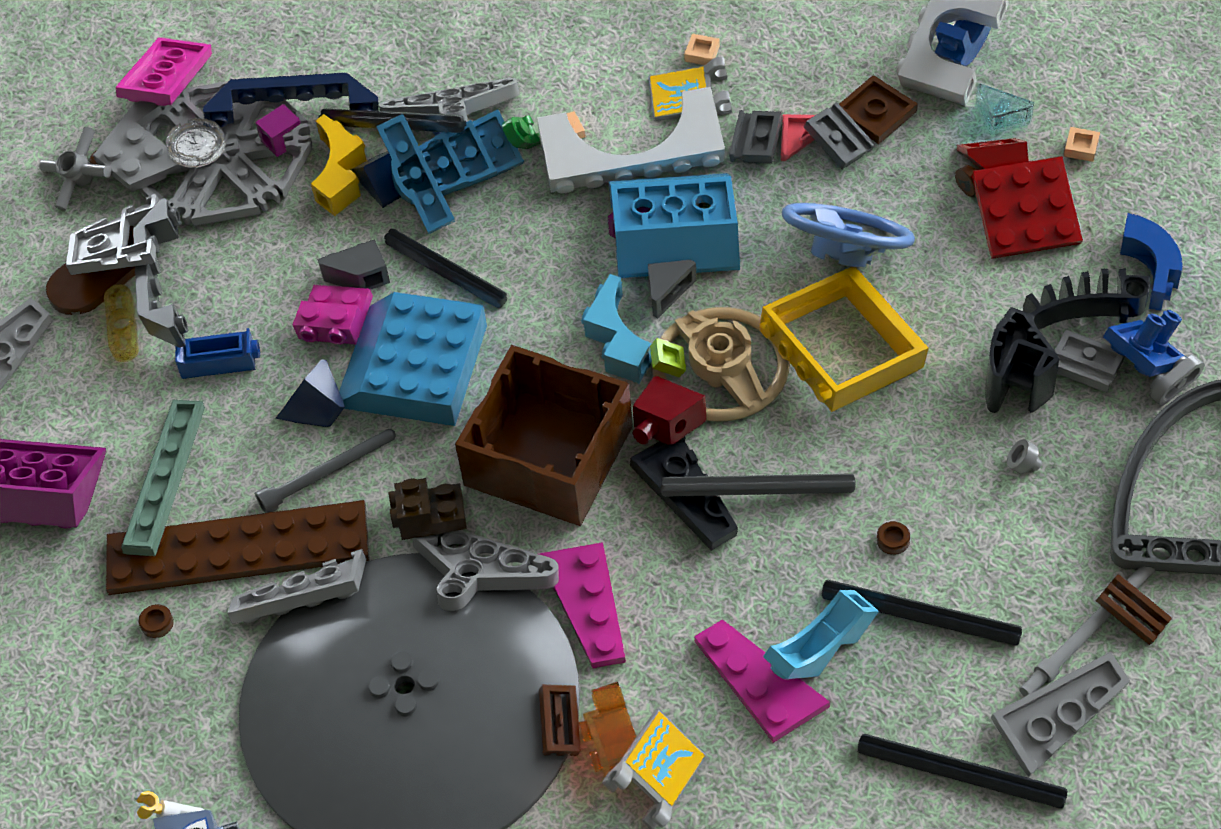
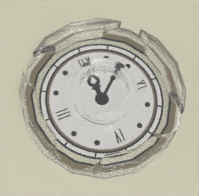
M194 118L188 120L187 124L181 126V123L174 126L168 133L166 145L169 156L175 163L184 167H201L209 165L222 155L226 141L223 131L216 122L208 119Z

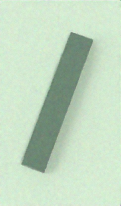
M172 400L121 546L124 554L156 556L205 410L203 401Z

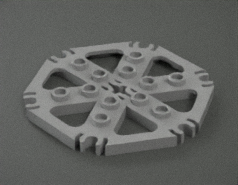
M225 81L185 88L172 105L161 106L162 114L143 128L153 136L156 135L159 128L165 125L172 126L178 133L193 127H208L222 135L224 148L217 159L208 164L194 166L185 171L179 168L166 174L188 171L174 197L169 199L168 202L172 209L176 208L179 215L184 214L183 220L185 225L192 223L193 226L259 215L261 214L260 209L265 212L268 210L266 200L273 199L276 203H280L279 194L285 199L312 151L308 120L286 100L279 103L258 101L249 105L233 103L234 124H227L223 127L205 125L204 114L196 106L201 102L209 101L228 82ZM284 104L299 118L300 125L283 135L287 150L284 154L291 155L293 159L283 177L278 181H274L251 160L275 155L260 141L258 130L249 129L262 109L269 107L275 110ZM193 129V130H189V131H186V132H184L183 134H181V135H184L185 133L190 132V131H194V130H205V131H209V132L213 133V134L218 138V140H219V148H221V140H220V137H219L215 132H213V131H210V130H207V129ZM206 160V161H203V162L193 163V164L204 163V162H207V160ZM222 176L245 198L244 203L240 206L213 211L205 208ZM151 185L139 189L145 197L156 194L159 200L163 199Z

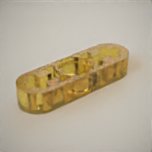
M114 285L104 294L108 346L115 360L127 362L134 359L139 352L134 298L127 286ZM123 296L121 298L123 308H118L116 304L117 297ZM118 320H130L123 328L114 327ZM120 338L126 339L127 345L124 350H120L122 348Z

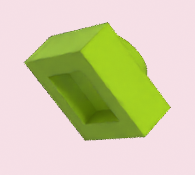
M659 338L652 342L650 345L652 369L680 378L686 371L684 347Z

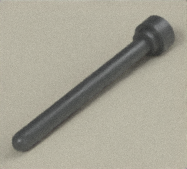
M386 429L277 488L274 486L268 488L266 486L256 491L255 497L264 513L276 511L279 509L278 505L283 503L282 499L393 441L396 437L395 431Z

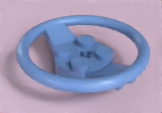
M793 203L782 209V217L788 224L814 235L811 253L814 256L824 260L827 254L830 258L839 260L838 264L866 267V264L871 265L873 255L879 252L884 253L885 249H905L912 246L915 241L914 234L908 228L891 220L853 209L815 203ZM800 215H810L812 221ZM842 220L871 226L897 237L876 236L863 232V227L853 224L844 225Z

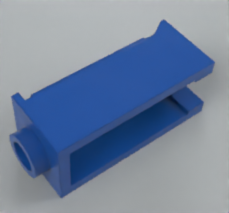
M246 328L244 332L185 339L186 346L181 348L175 346V362L182 379L255 370V358H260L258 339L253 340L249 328Z

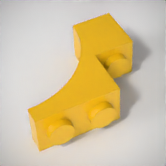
M323 114L315 121L319 137L329 147L330 154L325 168L311 183L315 202L333 216H336L361 196L358 186L359 179L351 169L367 161L364 150L366 147L359 136L350 134L339 121H333Z

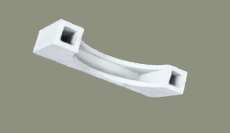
M711 87L683 91L682 114L674 131L658 146L638 154L616 155L595 149L576 134L570 125L566 112L537 117L550 191L565 194L572 192L578 187L598 188L608 181L632 180L634 177L640 176L654 178L661 175L662 172L674 170L676 173L688 171L691 167L703 165V167L710 168L717 166L720 162H724L725 146Z

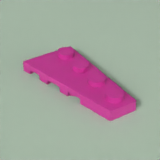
M603 542L539 553V555L552 558L558 563L559 581L553 589L575 630V634L592 669L626 663Z
M723 619L694 636L697 646L773 743L830 708V701L800 678L783 679L777 676L771 670L772 665L763 657L766 652Z

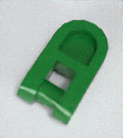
M530 115L512 117L502 123L505 136L514 147L530 149L541 144L539 133H535L532 127L534 122Z

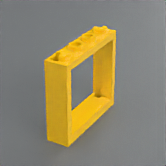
M851 266L762 307L759 324L761 333L765 338L771 340L778 349L780 356L788 360L796 370L798 377L802 381H806L814 391L816 398L824 403L831 412L918 371L925 365L929 347L856 267ZM846 296L897 353L898 357L837 385L785 324Z

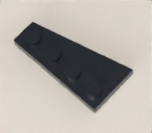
M685 436L671 445L659 441L630 458V467L711 551L737 536L738 527L720 496H662L661 480L664 477L708 476L707 473L704 474L698 465V458L693 449L690 450L687 446Z

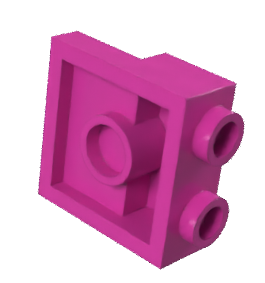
M313 285L308 301H301L292 324L298 339L306 342L318 341L337 345H356L373 298L372 292L367 288Z

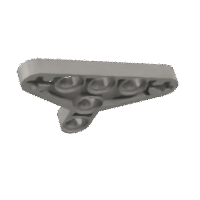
M503 78L391 99L380 103L379 108L380 111L462 115L464 120L468 122L467 114L513 99L520 95L516 78Z
M458 530L413 538L414 548L445 576L437 586L438 605L444 610L456 611L462 609L477 591L549 589L554 587L559 581L558 563L554 559ZM454 544L464 545V546H462V547H460V548H450V547H449V546L454 545ZM481 553H490V554H493V555H491V556H489V557H479V556H477V555H479V554H481ZM510 562H520V563H522L521 565H518V566H508V565H506V564H508V563H510ZM464 573H476V575L471 577L461 576ZM451 592L460 593V595L455 597L445 596V594Z

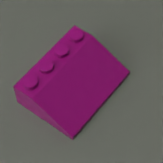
M0 439V523L18 522L27 523L31 526L52 525L63 529L77 528L88 512L106 455V448Z

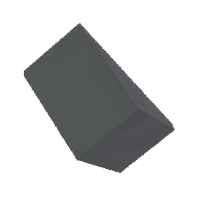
M682 260L648 264L652 312L655 318L658 319L697 280L696 262Z

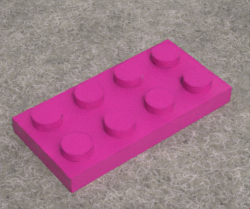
M158 37L115 87L116 97L125 98L131 102L145 101L159 106L172 105L211 57V44Z

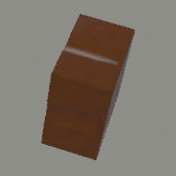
M511 345L491 380L486 396L474 409L455 443L463 485L581 527L633 427L629 383L588 369L570 367L551 357Z

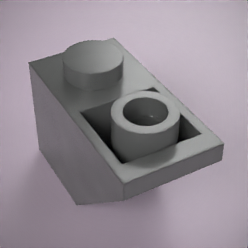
M375 239L317 259L322 278L328 283L341 287L367 288L370 290L390 283L387 266Z

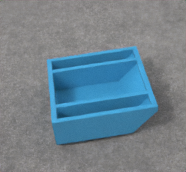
M393 292L370 305L339 390L345 406L344 409L456 426L487 328L484 306Z

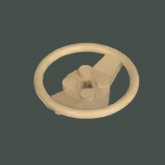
M730 307L692 310L686 316L676 319L660 337V339L672 343L680 334L689 344V364L694 373L707 381L712 387L724 385L740 405L728 409L706 408L707 421H732L751 416L773 402L787 381L790 363L780 356L778 349L771 342L777 356V371L770 386L765 392L763 391L752 366L751 337L747 329L737 322L746 323L760 331L761 317L756 314ZM718 319L733 320V324L718 322ZM652 369L653 377L656 375L667 380L665 373Z

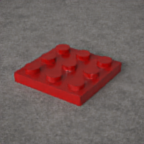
M1063 156L973 171L972 180L991 259L1082 243L1083 238Z

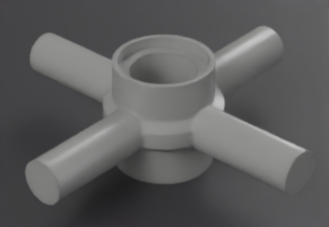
M84 127L75 152L68 150L63 152L57 161L42 160L39 164L41 171L59 173L64 179L55 207L58 209H67L75 185L82 187L90 183L94 176L109 177L112 173L110 166L91 164L86 157L95 130L92 128Z

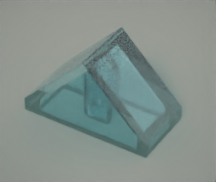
M979 83L975 106L990 135L1030 125L1034 102Z

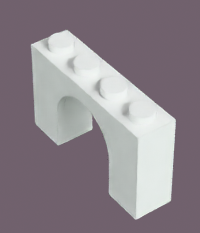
M930 0L927 7H923L918 17L919 27L916 33L912 32L907 44V49L909 50L906 57L901 58L898 63L896 74L899 77L901 86L966 106L977 81L975 70L943 60L937 56L931 48L936 34L935 31L940 21L950 23L957 20H967L999 29L1009 5L1008 0Z

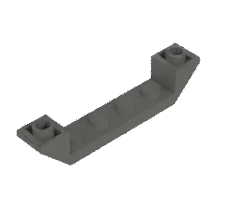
M166 198L160 199L133 228L134 244L152 239L156 247V253H159V244L178 239V226L181 225V218L176 208L172 209ZM156 255L155 263L135 266L137 315L150 335L181 348L186 346L185 333L188 332V324L183 314L179 315L173 304L162 307L159 301V296L162 295V287L158 280V274H161V267Z

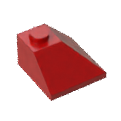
M1017 138L956 145L958 152L981 169L1029 162L1027 141Z

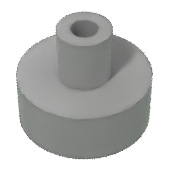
M1026 439L1019 440L1014 444L1007 456V466L1019 474H1024L1030 469L1037 471L1042 464V461L1038 459V447Z

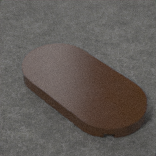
M130 226L128 246L134 244L133 228L135 226ZM65 263L49 278L46 285V294L52 307L62 314L72 315L71 312L88 313L97 308L135 276V266L71 275Z

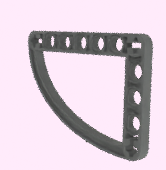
M1221 379L1197 386L1178 396L1154 417L1136 442L1123 471L1113 508L1110 555L1112 561L1118 567L1134 570L1141 567H1151L1155 571L1221 575V540L1129 534L1132 496L1137 478L1149 453L1165 432L1183 416L1199 407L1221 400ZM1122 548H1129V552L1132 553V555L1126 556L1125 551L1122 550ZM1142 548H1146V552H1145V557H1144V558L1142 557V554H1143V551H1141ZM1163 548L1169 552L1170 558L1166 560L1158 559L1153 555L1152 550ZM1197 550L1203 554L1205 559L1201 562H1194L1187 557L1186 552Z

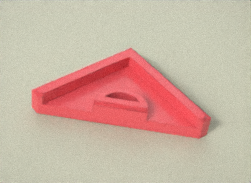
M783 114L781 161L788 160L814 141L813 137L804 129V125L807 120L815 115Z

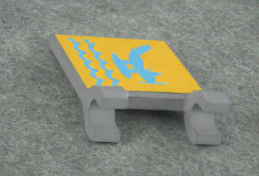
M724 57L713 58L704 66L650 75L649 84L654 121L681 117L683 91L711 87L712 90L711 79H727ZM729 91L716 93L713 99L717 114H731L732 106Z
M656 709L621 761L605 776L602 784L611 792H615L617 787L624 790L632 780L655 802L644 814L641 821L649 829H654L657 824L662 828L669 822L673 806L707 755L660 709Z

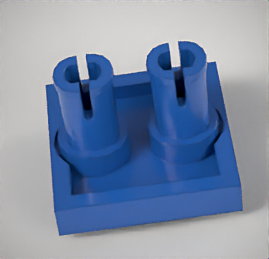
M1165 310L1161 317L1156 314H1148L1144 322L1137 320L1108 327L1103 335V338L1111 344L1110 346L1113 351L1126 356L1134 363V367L1138 372L1149 377L1171 371L1174 364L1184 356L1168 341L1182 321V318L1171 310Z

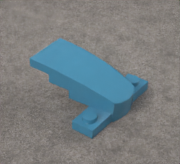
M498 109L473 122L469 120L466 122L467 124L462 133H445L444 131L420 146L403 114L376 126L392 158L391 168L394 187L402 199L411 205H415L428 234L455 222V218L444 195L475 185L524 164L518 148L514 147L505 136L502 128L504 120Z

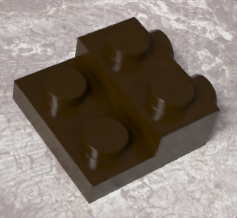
M410 478L394 483L395 491L388 492L393 529L399 528L401 540L467 529L460 483L441 484L428 489L426 478Z

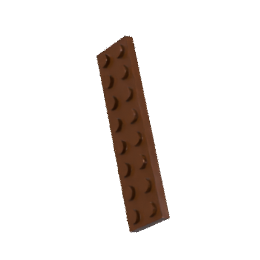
M365 500L165 526L156 556L124 554L121 546L126 532L107 534L106 591L108 595H117L323 567L322 563L336 559L337 564L353 559L351 553L360 549L363 550L366 561H370Z

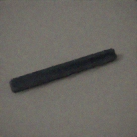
M394 228L385 234L386 245L494 307L501 308L506 303L508 298L505 291Z

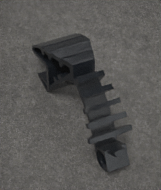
M1126 268L1119 269L1117 293H1108L1109 270L1101 269L1096 293L1091 294L1089 271L1081 272L1077 296H1074L1070 277L1066 276L1062 279L1059 300L1056 299L1052 285L1048 284L1043 288L1040 303L1031 293L1025 298L1023 311L1010 307L1004 318L996 325L991 339L985 384L987 409L992 413H997L1000 410L1010 385L1031 392L1028 407L1030 413L1035 412L1054 395L1060 359L1040 332V329L1068 319L1083 317H1119V323H1127L1128 317H1138L1145 311L1150 289L1149 276L1126 275Z

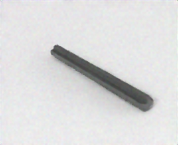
M852 473L664 477L661 480V493L664 497L852 493L855 490L856 481Z

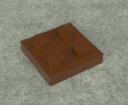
M874 75L839 103L865 134L877 144L884 141L913 116L918 109V103Z

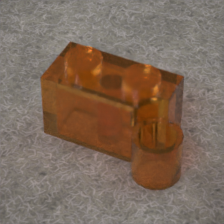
M618 682L592 689L591 695L596 710L584 713V721L578 722L584 742L591 741L594 751L589 752L594 772L601 771L603 778L621 761L637 737Z

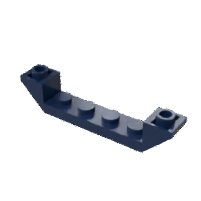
M347 72L230 79L203 106L205 125L223 127L227 124H234L233 103L249 105L258 101L279 103L291 99L309 101L313 98L339 99L342 96H348L349 110L379 111V102L376 94Z

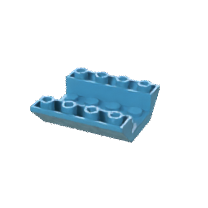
M722 173L608 181L615 228L618 277L649 276L648 264L682 260L696 262V273L740 270L738 221L730 175ZM705 202L709 203L711 207L703 209L698 207L697 204ZM639 207H648L651 210L646 213L638 212L636 209Z

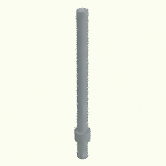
M1151 567L1138 568L1127 581L1138 589L1155 572V569ZM1112 595L1110 596V598H1111L1114 602H1116L1119 606L1122 605V604H1121L1118 600H1116ZM1100 606L1049 659L1044 658L1034 668L1035 673L1019 688L1020 693L1025 697L1037 691L1045 682L1050 683L1059 674V668L1112 614Z

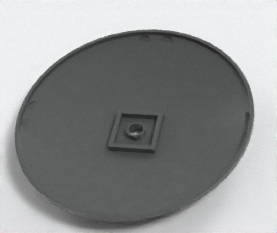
M410 553L367 561L359 591L348 598L339 599L336 597L324 600L317 606L307 607L305 605L281 615L266 633L249 664L239 703V733L243 755L252 779L266 803L292 829H506L511 826L544 795L557 777L568 754L557 756V753H552L550 756L543 755L539 688L542 684L576 685L579 719L580 687L575 657L565 632L546 604L531 590L477 591L462 609L456 611L444 610L438 605L437 586L445 576L420 553ZM469 572L461 576L471 577L476 575V573ZM457 592L445 594V596L447 597H455L460 595V593ZM404 682H410L415 685L414 689L408 694L396 692L397 687ZM550 694L553 744H556L553 695ZM561 694L564 741L566 745H569L566 694Z

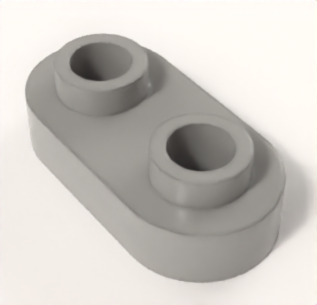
M1194 355L1181 357L1174 364L1171 371L1166 375L1160 374L1153 380L1150 385L1152 390L1150 398L1160 406H1164L1200 376L1205 364Z

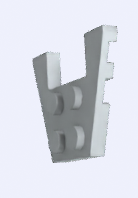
M134 102L94 153L96 163L110 166L112 170L111 175L131 192L167 178V173L179 168L185 171L194 167L177 163L171 157L169 148L143 128L162 114L161 107L152 102ZM173 152L174 156H175L179 161L184 162V163H186V164H193V163L185 162V161L179 159V158L176 156L175 152Z
M153 194L146 197L147 203L134 209L133 205L122 209L121 216L108 222L106 218H103L70 235L66 261L70 274L74 275L155 263L156 247L152 239L128 246L130 226L138 224L158 203L157 195Z

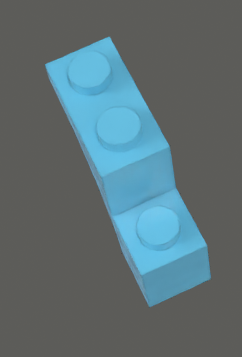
M610 274L604 285L600 284L597 288L595 300L591 307H587L584 310L581 323L584 325L585 337L605 344L602 351L605 372L640 384L652 362L651 343L632 333L620 319L617 310L623 296L621 277Z
M839 590L829 605L807 627L787 641L770 646L763 657L772 665L771 670L783 679L818 677L841 644H855L858 642L879 611L855 590Z

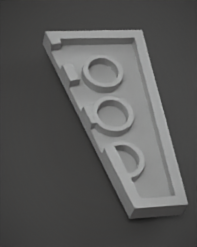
M360 549L352 552L353 559L337 564L336 559L322 563L323 568L316 573L307 575L304 571L293 574L281 586H277L275 582L234 596L227 613L231 623H252L263 616L274 613L276 615H283L297 607L305 605L307 607H314L321 604L324 600L336 597L344 599L352 596L355 592L359 591L366 563L363 550Z
M1109 652L992 714L991 719L1022 769L1030 777L1128 685L1130 680L1113 654Z

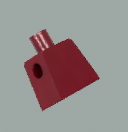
M655 375L633 405L635 429L632 434L634 439L643 445L647 444L652 438L668 445L676 443L707 420L706 396Z

